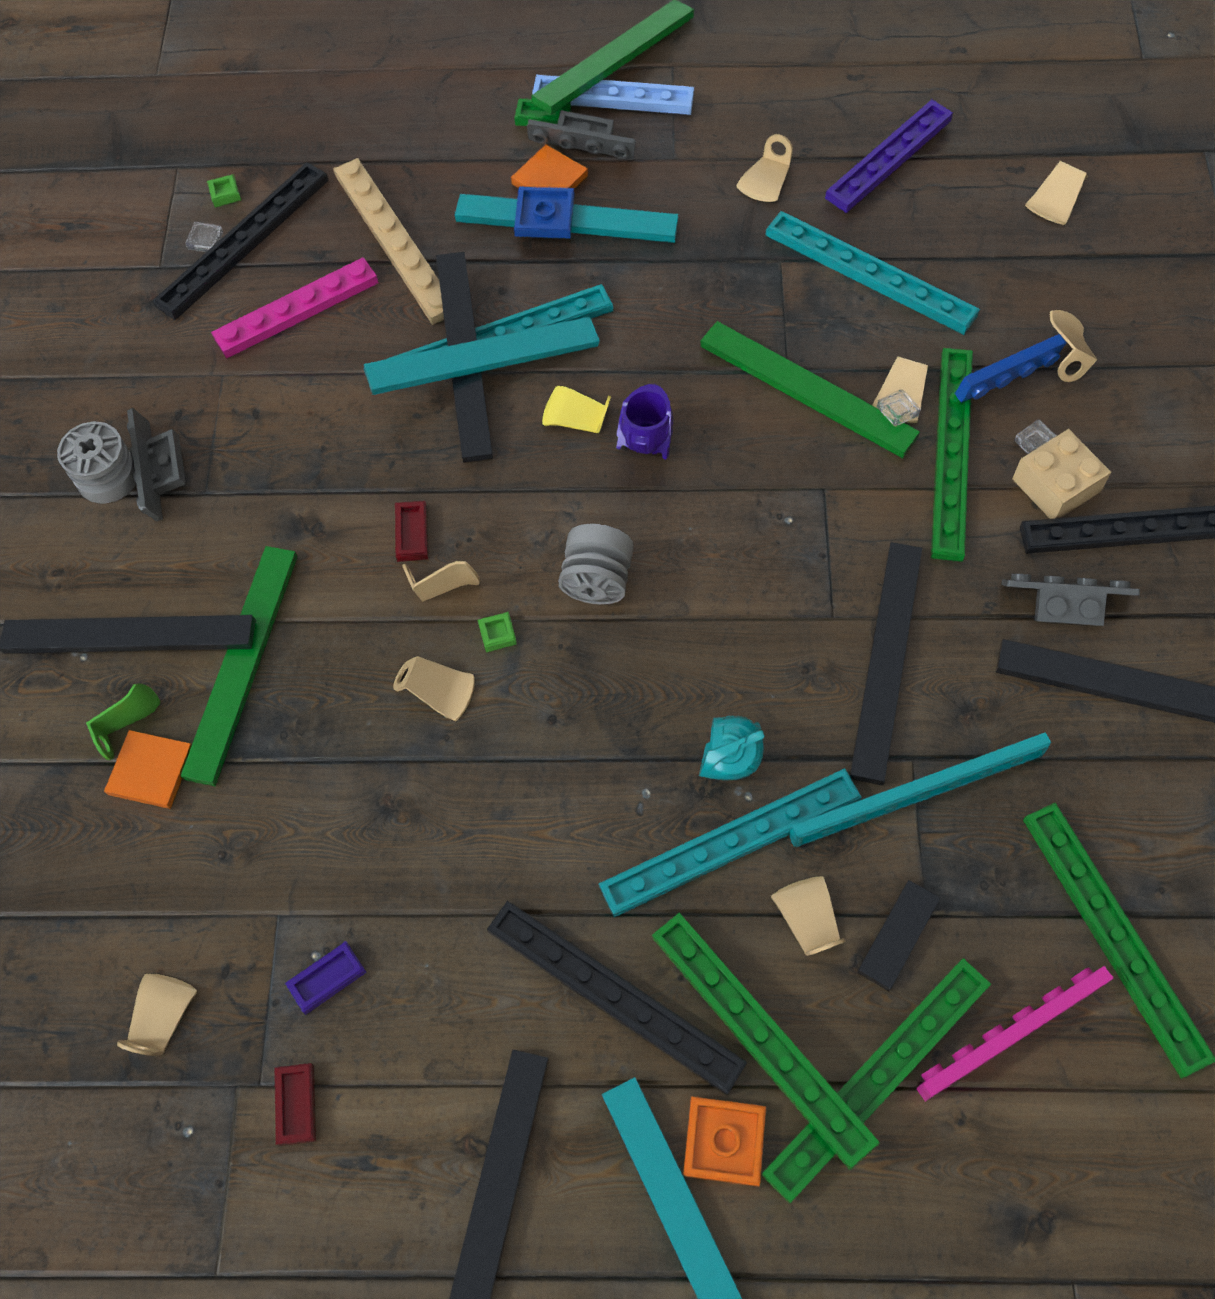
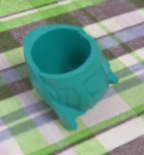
M742 716L713 718L710 742L706 743L699 776L718 780H738L753 774L760 766L764 752L763 738L765 735L760 730L759 722L754 723Z

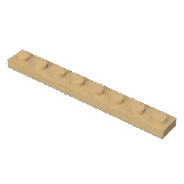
M356 158L334 168V173L339 183L431 324L434 325L443 321L444 314L439 279L360 160Z

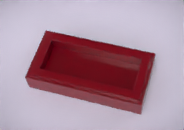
M426 501L395 503V552L397 562L428 560Z
M308 1063L275 1067L276 1145L284 1146L316 1142L314 1065Z

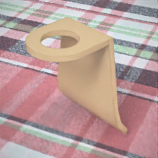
M774 134L767 139L763 157L745 172L736 185L743 194L763 202H775L778 200L782 185L790 168L793 147L789 139L780 134ZM773 142L783 143L786 153L784 155L774 153L772 150Z
M1060 161L1025 206L1047 220L1066 225L1083 182L1088 178L1087 173Z
M1050 311V321L1053 327L1073 349L1059 365L1058 376L1065 382L1076 381L1097 361V358L1084 340V327L1081 322L1066 311ZM1074 361L1081 362V367L1076 373L1071 375L1065 373L1070 363Z
M897 356L872 406L902 422L918 423L928 365Z
M466 561L450 563L419 582H416L407 564L402 565L412 589L422 602L468 584L479 585L481 581L476 571Z
M416 656L406 661L395 678L393 689L397 692L407 689L438 713L456 722L464 714L471 701L475 687V677L473 674L454 670ZM408 669L405 678L400 682L404 672Z
M823 876L792 883L771 896L806 956L845 942L844 938L840 939L830 895Z
M145 974L138 989L128 1040L118 1041L117 1046L143 1055H163L185 1010L197 994V990L190 984L173 977Z

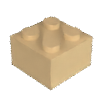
M1067 429L1021 458L1012 479L1049 519L1065 516L1099 494L1108 480L1111 471L1070 429Z

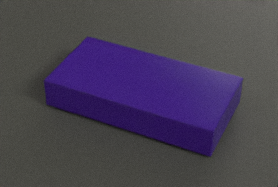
M345 941L285 984L302 1012L307 1015L367 972L349 944Z

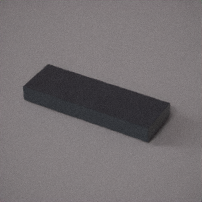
M908 880L857 973L885 990L890 991L938 904L940 897Z

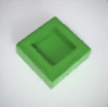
M234 174L207 181L214 207L241 201Z
M509 612L478 619L486 652L517 645Z

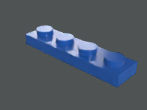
M1057 334L964 377L955 395L961 403L971 398L977 400L995 387L1001 389L1019 376L1025 378L1043 365L1049 367L1060 358L1059 353L1067 342L1060 334Z

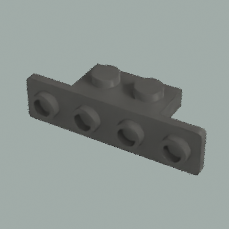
M563 110L560 112L558 124L528 120V139L536 143L559 145L565 149L575 148L592 154L612 155L618 159H634L636 140L612 135L614 120Z
M132 408L127 410V429L131 437L132 447H130V453L134 460L135 468L133 477L138 491L136 501L143 514H147L158 522L163 519L160 495L186 484L179 434L171 429L152 437L149 421Z
M1012 573L1011 579H1002L1001 585L1007 587L1037 589L1034 620L1039 622L1104 626L1107 594L1140 596V589L1130 587L1131 581L1110 580L1109 586L1097 585L1098 579L1077 578V584L1064 583L1065 577L1044 575V581H1031L1032 575Z

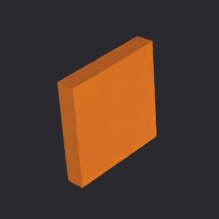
M545 144L511 177V182L517 188L550 187L575 189L588 176V169Z
M129 730L104 792L110 796L171 809L182 781L181 773L192 745L186 742Z
M691 1096L683 1177L759 1187L766 1106Z

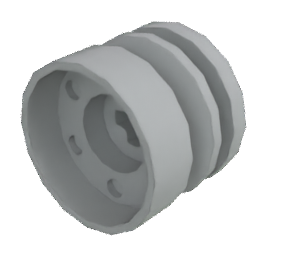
M92 421L82 423L69 430L61 439L57 449L58 461L84 498L91 502L102 504L115 502L128 495L136 486L133 477L135 472L134 460L114 427L104 422Z
M582 524L572 528L567 537L565 547L566 559L562 562L561 566L562 572L558 580L559 588L568 596L585 603L602 605L619 602L626 592V583L628 581L627 569L631 564L633 541L619 529L607 525Z

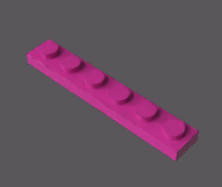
M360 258L212 331L211 334L227 359L378 284L377 275L365 258Z
M1105 966L1094 973L1090 967L1084 969L1071 978L1075 984L1071 988L1063 991L1060 986L1056 987L1042 997L1045 1004L1034 1011L1031 1005L1025 1007L1012 1016L1016 1023L1004 1030L1001 1024L997 1025L982 1036L985 1043L975 1050L971 1044H968L952 1055L955 1062L947 1068L943 1069L939 1063L923 1073L921 1076L925 1082L916 1089L926 1102L1094 993L1114 978Z

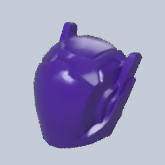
M647 384L633 391L623 401L616 435L618 436L616 448L620 450L625 445L627 448L643 454L662 453L663 459L666 460L669 457L673 433V412L665 391L656 384Z

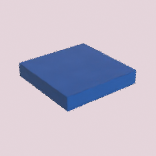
M519 187L514 224L515 237L571 238L575 197L574 188Z

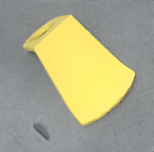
M556 386L545 407L542 424L544 426H563L599 434L611 396L608 395L606 404L603 405L573 389Z

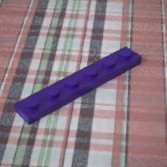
M930 100L826 191L825 199L845 213L850 211L950 123L953 112L934 100Z

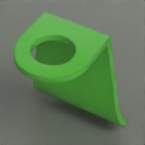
M140 683L133 684L129 693L122 700L86 722L97 750L106 760L110 761L114 758V751L108 734L147 717L160 705L157 694L149 686ZM99 738L103 741L107 751L102 747Z

